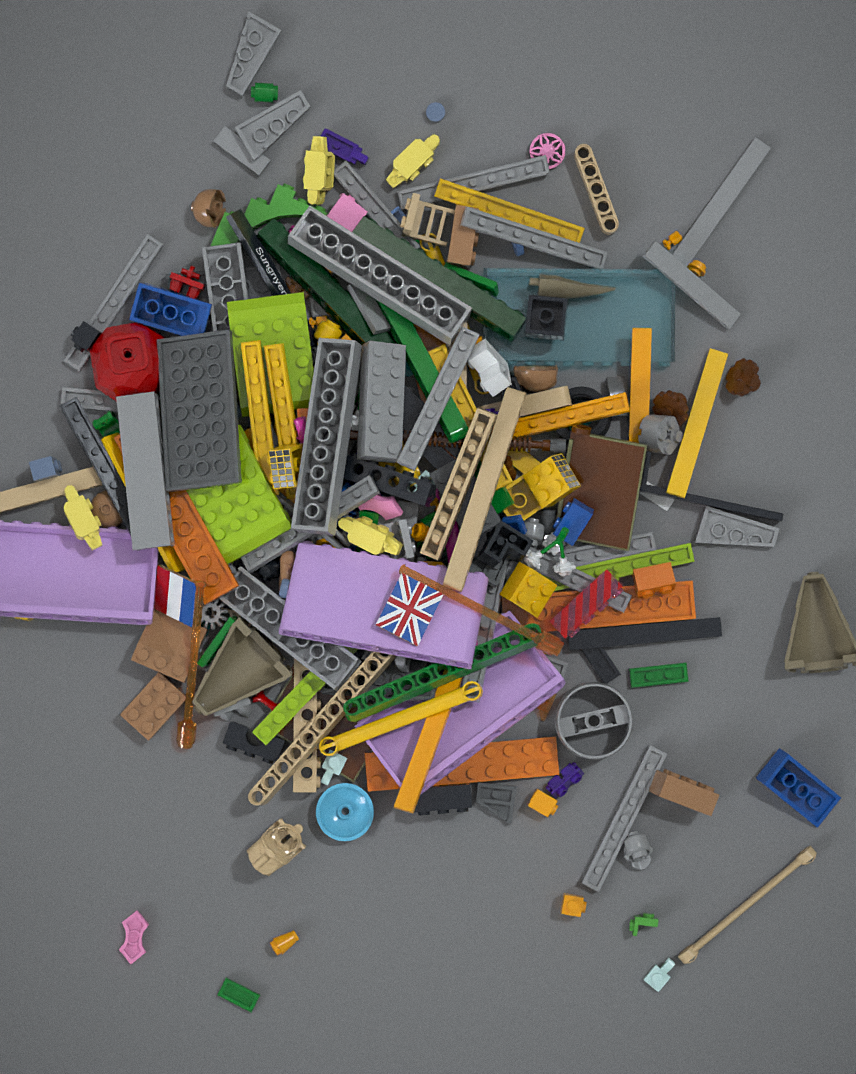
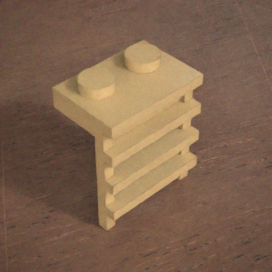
M413 193L411 199L407 198L405 204L407 214L401 220L400 227L403 228L401 236L446 247L447 242L441 241L440 238L446 214L454 215L455 210L420 201V194ZM424 207L431 208L425 236L418 235ZM435 210L442 211L436 239L429 237Z

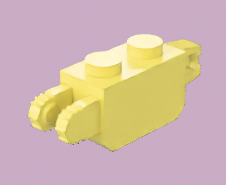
M432 134L424 142L421 139H415L393 160L394 169L387 177V183L392 188H396L404 181L415 180L420 175L419 170L423 166L427 168L434 161L433 151L440 145L439 136Z
M313 136L311 150H306L304 157L305 174L303 176L304 189H308V203L320 205L324 203L326 190L330 191L333 188L335 155L332 152H328L327 137Z
M67 485L64 488L68 501L64 505L65 515L77 539L85 540L92 551L103 546L99 535V527L102 526L97 515L93 516L91 512L93 506L89 498L85 499L83 495L79 496L74 486Z
M349 516L338 521L339 528L348 532L347 538L350 543L374 555L384 552L399 555L403 544L393 537L394 533L390 532L388 527L372 523V519L365 516L356 519Z

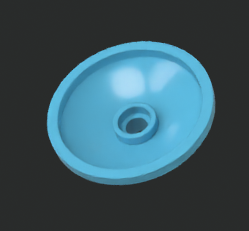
M350 783L333 785L318 800L316 807L317 822L322 831L335 840H355L366 833L373 821L374 807L372 800L357 785ZM343 808L349 809V813L347 815H344L342 813Z

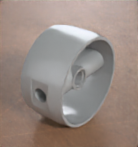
M586 682L571 688L561 698L556 708L555 728L559 739L569 751L585 759L597 760L612 756L626 744L632 731L633 716L628 701L617 689L605 683ZM599 686L607 688L615 693L623 703L560 718L561 710L567 699L573 693L585 687ZM592 715H596L599 718V722L595 726H591L588 722L589 717ZM627 723L625 733L619 743L609 751L601 754L581 753L573 749L564 738Z

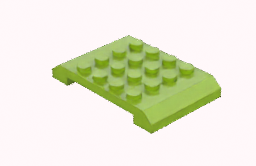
M304 292L228 301L227 309L233 337L234 362L242 417L249 416L241 350L242 342L261 340L270 413L274 412L263 346L284 343L294 410L309 408L314 368Z
M238 425L242 483L186 490L227 564H231L291 530L292 524L288 512L283 509L249 445L250 441L241 425Z

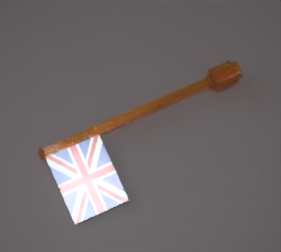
M406 564L399 568L400 577L375 625L418 647L443 595L533 640L536 644L535 648L550 656H558L564 645L560 638L546 631L536 633L406 567Z

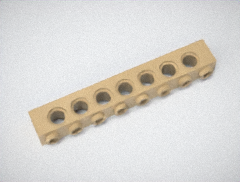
M477 408L421 548V554L436 560L441 559L498 416L497 414Z
M295 658L294 688L303 679L302 673L305 670H309ZM317 693L294 716L293 742L316 717L317 711H321V699H317ZM305 709H310L313 712V717L309 720H305L302 717V711ZM313 736L310 739H306L308 744L313 742ZM319 745L313 751L312 756L307 758L293 774V792H316V788H320V776H316L317 769H320V757H317ZM299 748L294 751L296 759L301 755ZM304 767L312 769L313 773L308 778L303 777L301 774V770Z

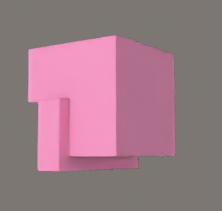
M341 193L339 195L340 198L326 216L353 232L368 211L355 202L356 199L352 196Z

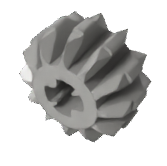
M219 598L214 601V604L211 602L208 605H205L201 600L204 607L197 605V609L202 610L201 613L196 614V617L202 616L198 623L201 624L206 621L204 624L206 629L209 623H211L212 630L216 627L215 622L219 627L223 626L220 619L227 620L226 617L222 616V613H228V610H221V608L226 604L223 602L218 606ZM211 607L217 612L213 619L207 615V611H210L209 608Z

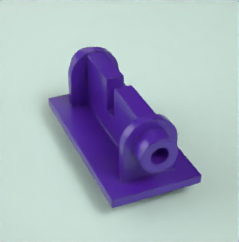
M575 762L569 763L560 771L564 778L561 779L556 775L547 783L546 789L555 799L564 796L572 784H577L582 779L584 772Z

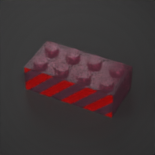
M608 567L549 622L564 638L568 636L572 638L580 631L581 628L579 626L582 623L586 625L595 617L593 613L596 610L601 612L609 604L607 601L609 598L613 597L615 599L623 592L622 587L624 583Z

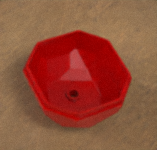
M138 322L105 328L90 349L95 387L116 402V397L147 392L158 394L160 392L157 339H164L165 337L149 326ZM128 352L132 354L129 358L125 357V354Z

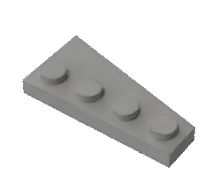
M249 11L226 85L228 89L242 97L245 95L282 32L277 27Z
M300 90L236 126L235 130L253 161L309 110L310 105Z
M706 506L695 543L774 547L780 528Z

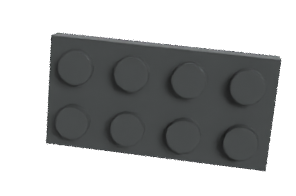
M457 458L429 474L434 484L437 485L436 487L441 496L444 493ZM475 475L456 519L460 529L477 480ZM492 504L490 505L482 533L501 521Z

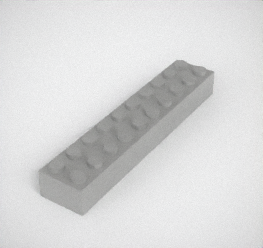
M310 205L288 235L289 245L449 346L471 315L472 307Z
M319 338L291 524V529L299 533L331 536L336 534L362 353V345L356 340Z

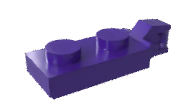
M326 128L324 129L321 137H327L328 152H332L335 156L354 165L356 161L364 165L367 164L369 157L361 153L363 149L359 145Z

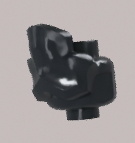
M281 556L276 557L256 570L260 574L261 579L271 581V578L280 577Z

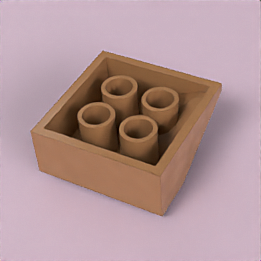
M154 609L153 623L146 625L131 660L186 683L208 629L197 624L195 627H190Z

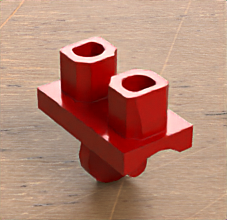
M191 265L189 270L182 268L181 274L187 275V277L171 272L169 288L171 291L180 293L184 284L189 286L186 296L197 299L200 292H204L205 286L200 282L192 280V278L197 280L200 278V274L194 272L195 266Z

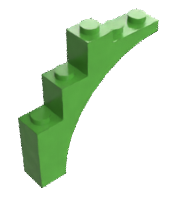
M285 183L283 186L278 184L269 205L262 198L257 197L256 200L251 198L244 215L253 230L273 219L301 218L309 207L308 201L301 198L295 200L297 194L296 191H293L294 187ZM318 205L315 206L314 209L322 214H328L325 208ZM230 211V213L224 212L211 246L240 243V240L226 219L233 211Z

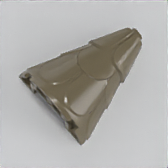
M809 572L802 580L795 606L796 613L790 631L791 636L784 660L785 670L795 673L796 669H800L801 673H822L847 669L848 664L851 663L853 666H856V640L838 606L839 602L824 574H819V572Z
M241 617L232 624L192 701L194 709L199 714L207 716L232 706L239 700L285 681L293 674L290 665L285 666L283 663L286 659L275 645L256 627L252 626L250 628L247 625L249 622Z

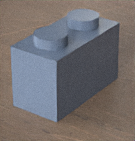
M52 456L29 462L33 480L36 482L60 476V472L63 471L60 460L58 461Z

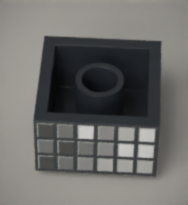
M529 295L525 328L526 337L564 341L568 298Z

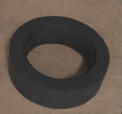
M580 386L569 389L572 403L578 400L590 401L603 398L598 391L589 387ZM611 417L599 419L597 425L591 430V434L605 436L611 425ZM566 427L557 429L556 431L560 437L566 439V442L569 443L571 431Z

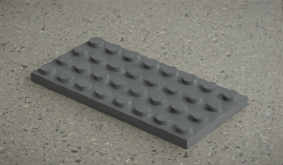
M228 329L157 339L166 491L176 492L242 483L232 331Z

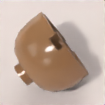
M216 189L201 191L191 204V210L195 219L203 226L217 228L216 226H219L224 212H226V208L222 209L223 202H226L225 195L221 190Z
M106 491L98 493L92 499L93 509H91L93 516H98L102 525L100 527H118L123 523Z

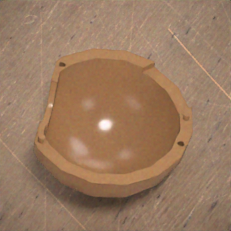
M557 365L513 367L514 377H516L519 385L528 391L542 392L553 388L557 384Z

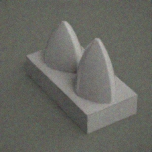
M250 696L239 700L232 706L214 712V716L230 721L233 710L236 709L242 716L249 718L251 714Z

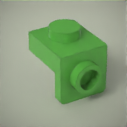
M643 913V916L634 915V919H630L629 931H632L633 936H637L638 925L658 927L659 919L654 917L652 913Z

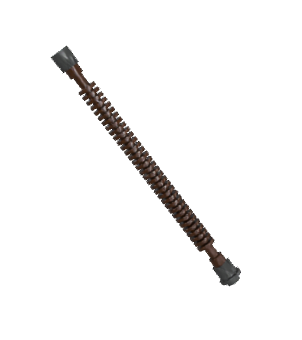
M351 429L349 440L357 441L358 431ZM404 430L402 436L403 445L406 444L412 430H409V434H407V430ZM434 431L428 446L431 447V443H433V447H436V443H438V447H441V443H443V447H446V444H448V448H451V444H453V448H456V444H458V448H461L465 438L450 443L445 433L442 436V432H439L438 436L437 432ZM513 436L508 450L511 451V447H513V451H516V448H518V452H521V448H523V452H526L527 448V451L531 452V448L549 451L550 453L565 454L566 439L531 441V437H528L527 441L526 437H523V440H521V436H518V440H516L517 437Z

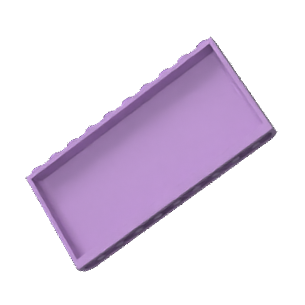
M0 520V616L150 625L153 623L159 550L158 548L133 550L131 536L128 531L117 527H108L107 529L99 527V535L103 546L92 551L85 540L77 539L71 525L62 526L59 523L42 525L40 522L24 524L21 521L8 523Z
M303 541L297 547L279 634L472 669L489 579L482 572H469L463 591L458 592L443 587L448 569L444 565L431 566L422 561L417 563L409 562L405 558L392 559L383 554L376 556L366 551L354 552L349 548L337 549L327 544L320 546L310 541ZM401 573L444 594L418 647L375 626Z
M510 610L497 617L493 639L522 627ZM512 640L510 644L517 645L520 641ZM538 645L487 666L480 703L468 701L452 707L421 794L564 687L566 683L564 678ZM495 647L492 651L498 653L502 649ZM463 677V679H462V682H461V685H460V688H461V687H462V685H463V680H464V677ZM404 701L359 720L355 728L422 702ZM426 718L366 740V743L400 788Z

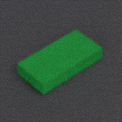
M227 977L217 994L251 1013L260 997L259 993Z

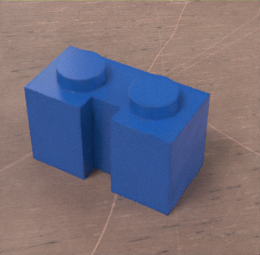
M575 498L571 503L569 501L566 503L562 510L565 514L562 518L558 517L552 526L555 528L553 535L556 537L563 527L569 529L564 541L571 546L578 539L594 511Z

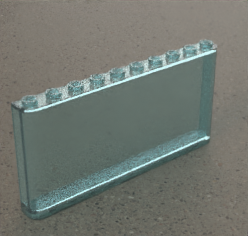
M483 268V277L498 283L499 293L494 298L504 301L511 309L520 311L526 319L529 295H537L538 286L529 285V279L539 278V274L557 275L587 284L616 287L614 291L568 299L564 341L526 337V320L512 343L483 325V339H486L506 360L508 365H517V362H525V365L533 366L536 365V362H544L546 366H554L555 362H563L564 366H574L575 362H582V366H594V363H601V366H613V363H621V366H631L632 327L652 328L651 363H659L661 367H668L670 363L675 362V284L658 269Z

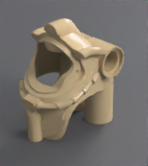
M282 818L277 820L262 834L258 841L246 850L253 867L260 873L270 876L277 869L288 864L306 848V845L302 843L300 834L303 831V826L301 824L293 826L285 823ZM290 834L291 837L287 840L285 837Z

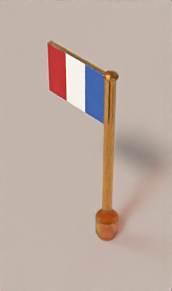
M157 565L154 609L192 627L184 719L178 722L176 736L178 747L190 749L195 743L197 724L192 720V701L195 692L204 587H206V583L203 581H193L163 565Z

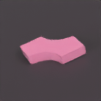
M376 495L358 507L360 511L371 510L377 512L385 520L401 516L403 510L393 496L384 497Z
M138 910L122 922L126 931V938L119 951L130 964L146 953L142 937L149 923Z

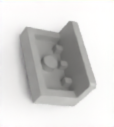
M403 519L384 524V526L389 528L390 532L394 533L393 537L403 544L399 555L389 553L390 558H413L416 549L414 542H411L410 534H412L410 523Z

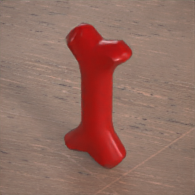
M263 690L252 698L253 703L262 702L272 711L279 704L266 697Z

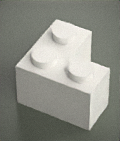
M486 339L477 343L467 363L471 369L475 368L478 371L482 389L494 397L512 384L508 363Z

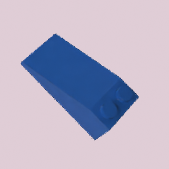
M139 283L129 320L181 336L205 333L212 304L148 283Z
M780 748L756 777L758 781L817 828L841 799L839 795Z

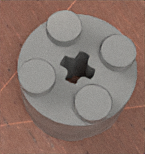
M647 415L639 429H642L641 435H638L639 443L648 445L647 451L652 453L672 454L683 437L674 416Z

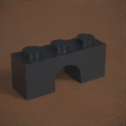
M230 721L223 741L227 749L236 752L237 749L245 751L244 755L255 758V755L263 757L262 761L273 764L274 761L276 762L279 759L286 740L275 736L267 745L264 743L253 745L247 738L249 727Z

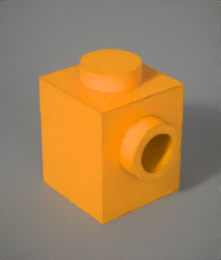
M564 893L560 912L565 915L581 917V913H585L587 902L584 901L583 896Z

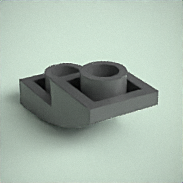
M625 376L607 377L605 383L608 396L626 392L629 403ZM629 412L611 416V418L629 417Z

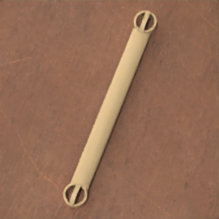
M811 845L802 850L793 862L696 943L686 947L678 955V958L683 964L693 962L697 958L698 951L800 865H808L813 862L817 852Z

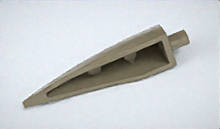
M539 274V278L529 279V285L538 286L537 296L571 299L598 295L616 289V287L578 282L557 275Z

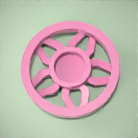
M540 134L530 145V157L534 158L533 155H546L548 163L550 162L549 159L557 162L549 166V169L555 168L564 159L565 145L555 134ZM547 136L553 137L557 140H554L549 144V139L547 138ZM542 137L547 141L546 144L542 143ZM539 139L541 147H533L535 142ZM559 142L558 146L554 148L553 144ZM560 146L562 147V156L555 152ZM540 149V153H535L533 150ZM554 154H556L560 160L554 159Z

